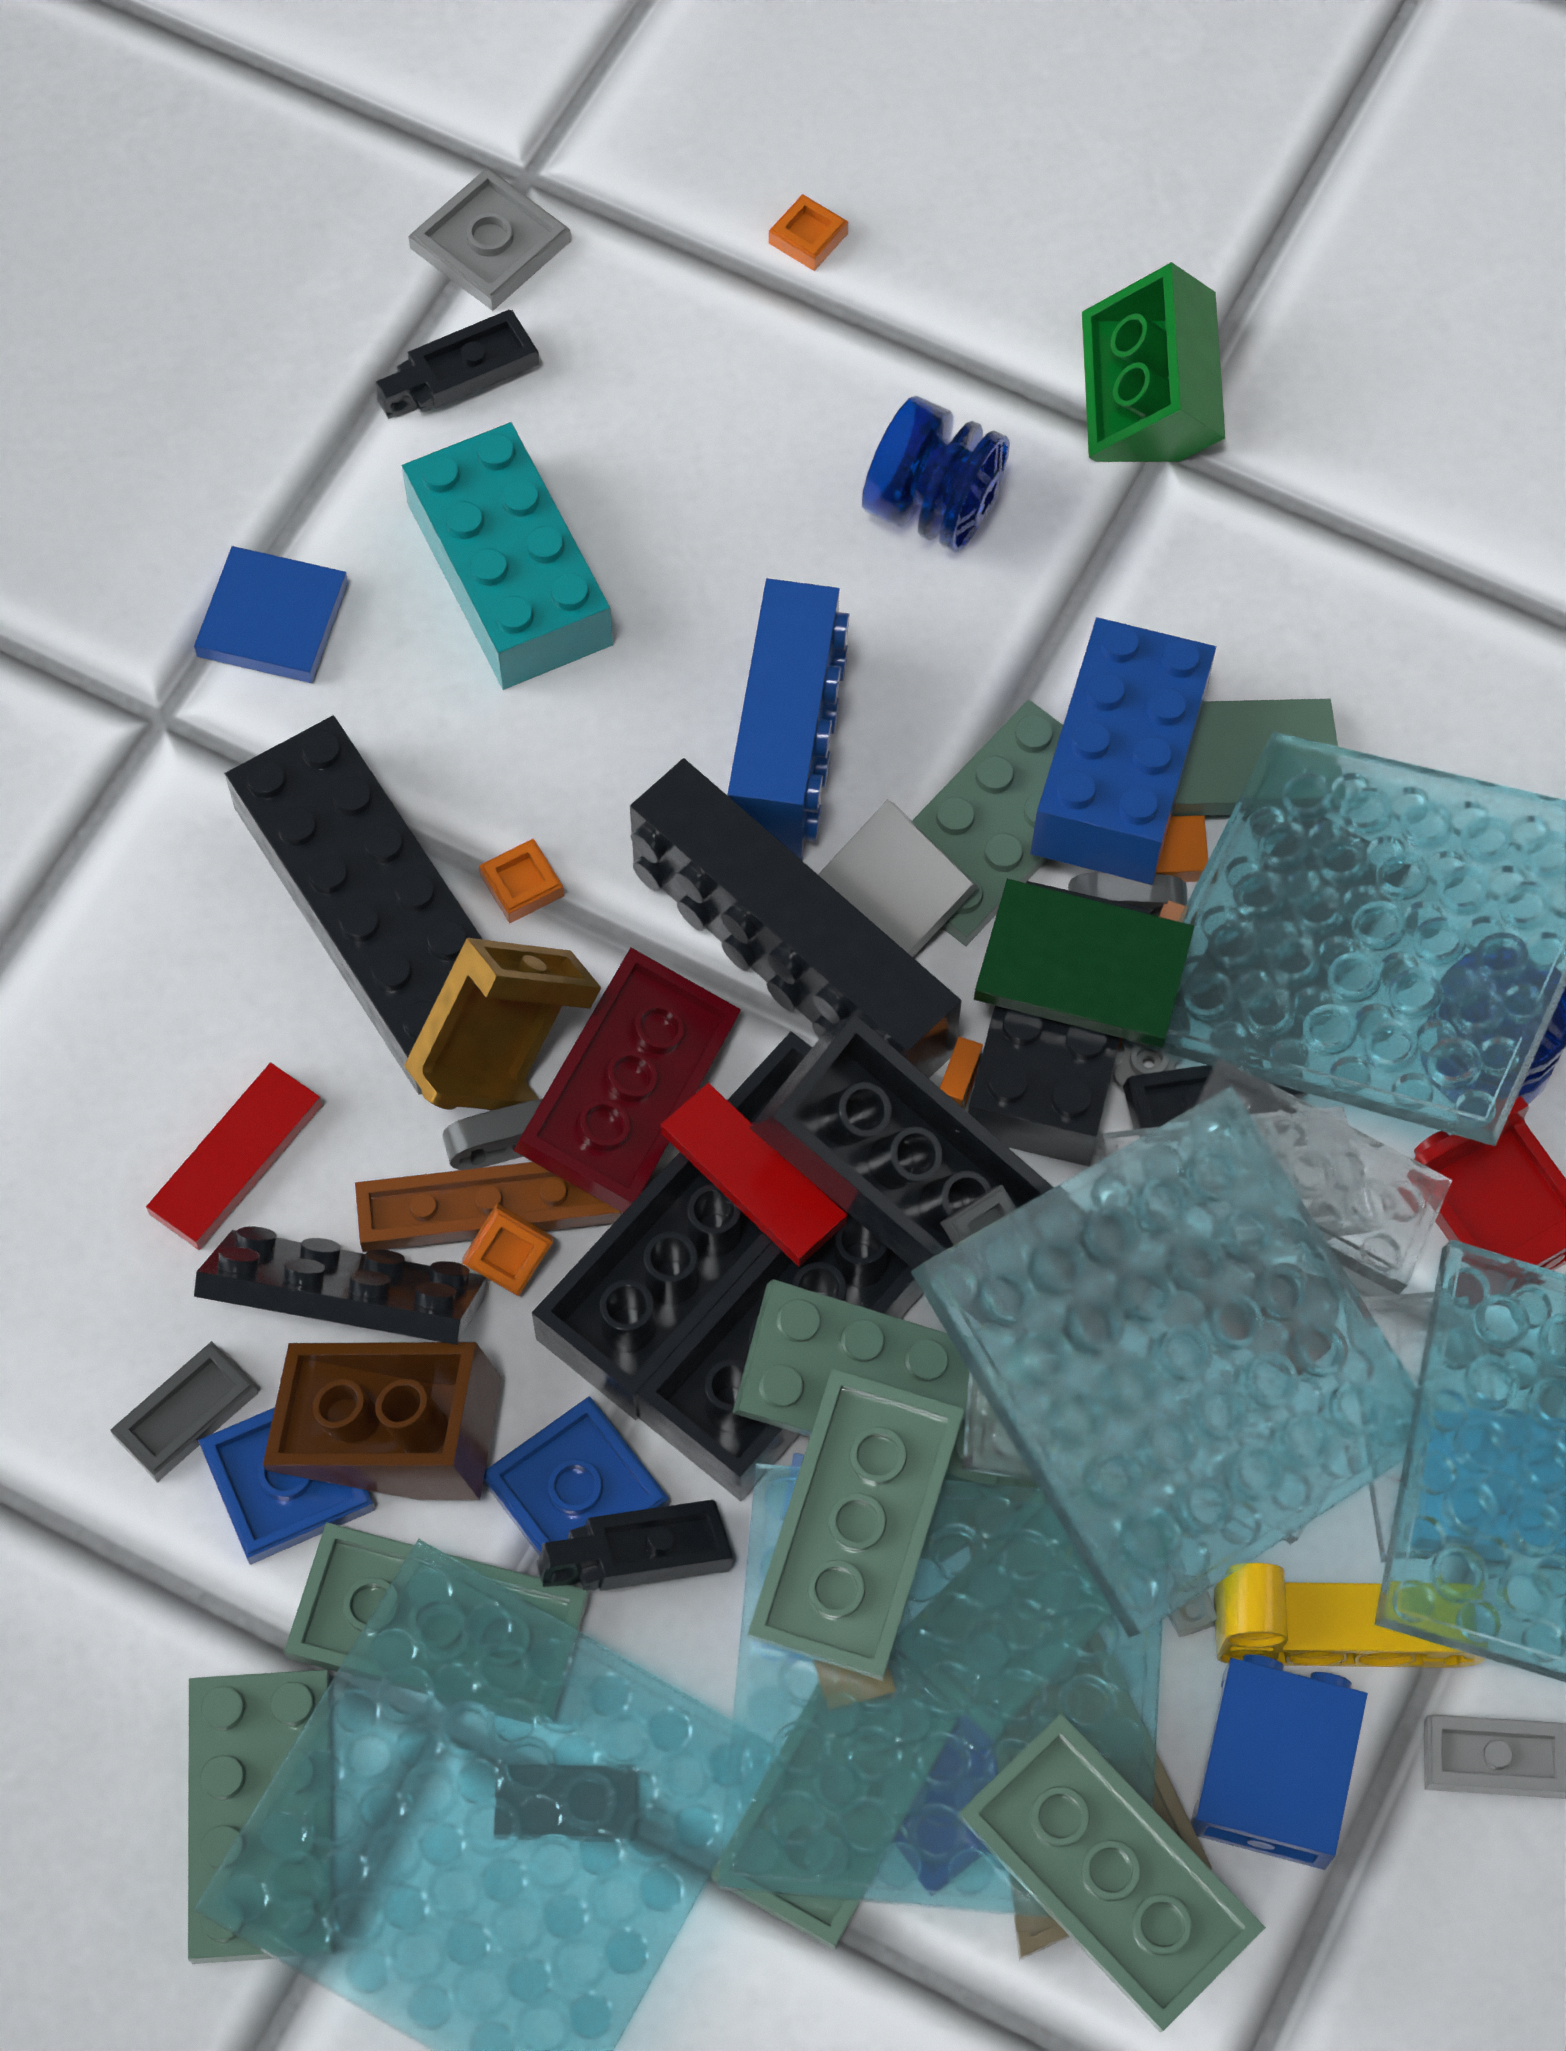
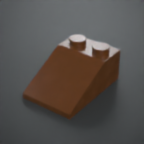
M444 1342L288 1343L263 1466L267 1471L415 1500H480L502 1377L477 1342H459L457 1345Z

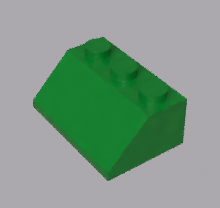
M1170 262L1082 311L1088 454L1090 459L1095 462H1180L1225 439L1216 292Z

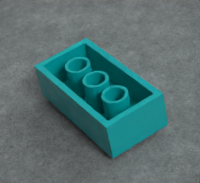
M512 422L401 465L408 506L503 690L613 646L610 606Z

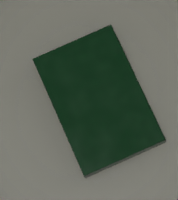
M1007 878L976 984L974 1000L1163 1048L1195 926Z

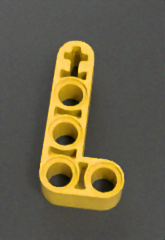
M1243 1563L1226 1567L1221 1572L1214 1588V1605L1217 1617L1215 1622L1217 1660L1228 1664L1230 1658L1242 1660L1243 1656L1248 1654L1266 1656L1281 1662L1284 1666L1459 1668L1477 1665L1485 1661L1480 1590L1476 1587L1454 1584L1285 1582L1284 1568L1278 1565Z

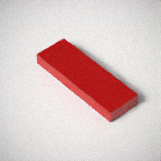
M270 1062L147 1204L146 1208L149 1215L200 1250L323 1106L320 1096Z
M708 1082L660 1124L661 1134L800 1267L847 1224V1214L819 1187L749 1128L752 1123Z

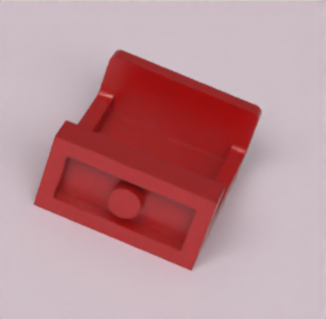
M1522 1096L1505 1105H1502L1499 1100L1484 1105L1467 1120L1468 1126L1452 1135H1449L1446 1130H1441L1426 1138L1414 1149L1416 1156L1405 1178L1494 1305L1566 1264V1178L1525 1123L1524 1117L1530 1106Z

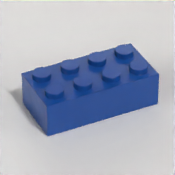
M766 578L727 796L802 860L805 841L817 842L822 810V805H819L821 790L822 787L826 788L831 751H828L830 736L835 734L837 725L839 682L844 681L848 656L846 641L850 614L839 612L840 588Z
M1096 617L1037 809L1031 855L1153 885L1207 693L1217 646Z

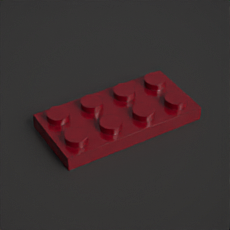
M630 947L513 1151L624 1213L643 1191L669 1143L661 1134L660 1124L697 1092L741 1009Z

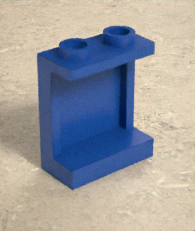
M1248 1654L1244 1655L1242 1660L1230 1658L1223 1673L1220 1702L1199 1798L1193 1809L1191 1825L1197 1837L1326 1870L1336 1855L1368 1693L1351 1689V1681L1332 1673L1313 1672L1309 1678L1283 1671L1284 1665L1281 1662L1266 1656Z

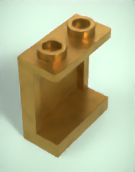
M467 938L404 1067L421 1088L424 1098L442 1109L452 1110L456 1107H466L493 1111L537 1100L539 1098L527 1084L526 1077L562 1006L591 1009L601 990V986L571 950Z

